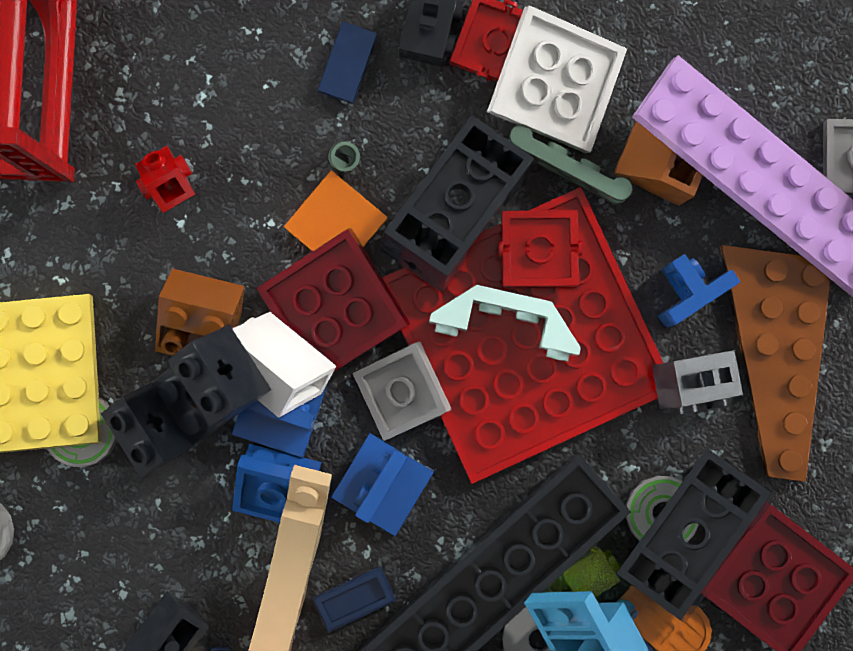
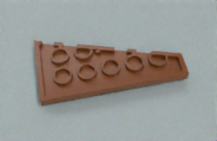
M722 245L720 250L726 272L732 269L740 280L739 284L729 289V293H731L735 313L734 321L745 374H747L751 393L749 394L751 406L754 408L758 428L757 436L765 476L806 482L831 279L803 256Z

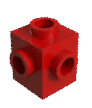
M168 146L148 153L143 160L135 164L141 177L136 180L140 191L147 200L153 198L162 213L195 195L187 178L193 174L183 156L179 155L175 158Z

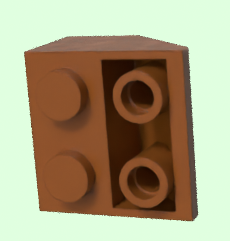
M636 120L613 175L626 178L630 183L678 206L695 196L703 176Z
M172 268L159 295L155 352L174 356L186 345L229 324L232 329L237 327L242 313L245 286Z

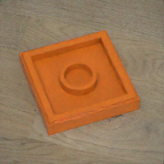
M331 170L283 227L312 252L348 228H352L364 248L388 220V217Z

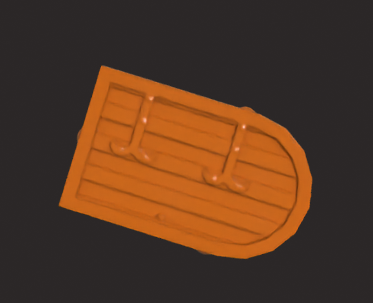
M632 584L629 585L626 592L619 598V600L630 601L635 606L634 610L638 611V615L633 621L640 635L656 651H705L711 640L712 629L708 617L699 608V605L687 622L684 623Z

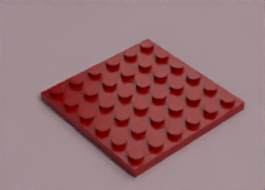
M582 187L529 210H578V241H582L583 247L582 256H578V287L502 288V257L498 256V242L502 241V223L483 231L468 250L464 264L443 293L405 267L382 277L410 322V325L401 330L408 346L421 342L452 410L440 416L471 484L658 398L652 365L662 364V358ZM480 285L552 302L581 347L578 356L569 355L568 362L546 357L547 350L539 348L545 319L539 318L538 324L517 320L516 312L503 309L501 315L489 314L479 311L480 304L477 303L472 304L466 332L458 330L457 336L435 332L436 325L430 324L429 320L431 313L474 286Z

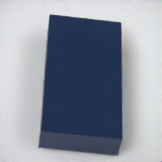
M342 21L318 88L319 93L354 104L378 37L377 33Z
M380 565L314 596L312 600L327 632H331L395 602L396 598Z

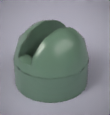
M337 142L331 147L328 158L333 168L346 172L353 170L358 165L360 153L358 148L350 142ZM336 150L351 158L348 164L335 156Z

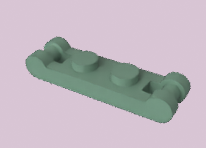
M518 125L512 129L509 141L534 157L533 162L615 205L623 203L631 195L632 185L626 178L621 177L612 180L599 173L601 168L586 159H581L578 162L566 156L568 151L564 147L551 141L545 145L532 138V132L527 126Z

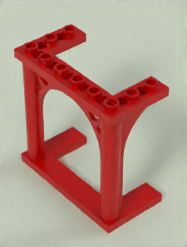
M0 0V179L74 183L75 168L68 164L77 0H30L40 17L45 35L40 143L19 129L27 0Z

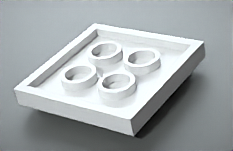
M530 5L524 7L487 112L516 125L527 126L533 132L583 153H590L627 48Z

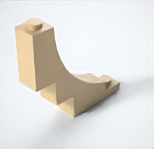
M297 465L293 467L270 570L248 651H291L294 633L305 599L310 571L320 541L332 474Z

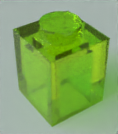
M595 546L567 569L562 576L572 592L592 591L596 597L620 582L615 573L620 569V566L609 549L603 553L599 547Z

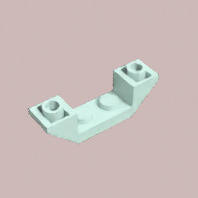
M480 285L474 286L431 313L429 320L430 324L436 325L435 332L457 336L458 330L466 332L472 304L477 303L480 304L479 311L489 314L501 315L503 309L516 312L517 320L538 324L539 318L545 319L539 348L547 350L546 357L568 362L569 355L578 356L581 347L552 302Z

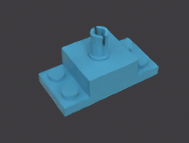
M592 591L531 593L524 602L550 651H649L633 621L637 617L638 611L634 610L635 606L630 601L620 599L616 603H598Z

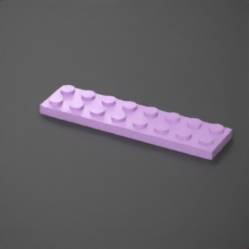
M679 55L673 58L632 118L853 297V199Z

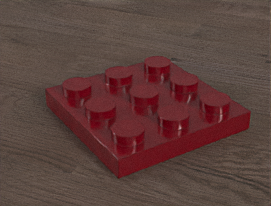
M348 228L257 288L271 313L336 365L334 372L410 325V322L352 228Z
M770 505L754 529L746 531L705 588L707 592L705 597L775 651H801L852 584L853 567L773 505Z

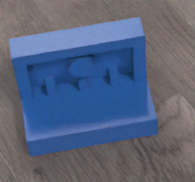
M684 254L661 269L681 301L659 314L657 318L664 328L676 325L739 284L740 280L731 269L705 284L702 280L705 278L702 267L694 258L689 260Z
M327 387L324 388L321 395L281 417H277L257 400L238 414L232 435L304 458Z
M370 433L331 498L356 512L355 516L367 523L371 521L396 536L434 471Z
M249 444L246 455H241L237 465L232 511L280 523L294 465L320 471L322 462Z

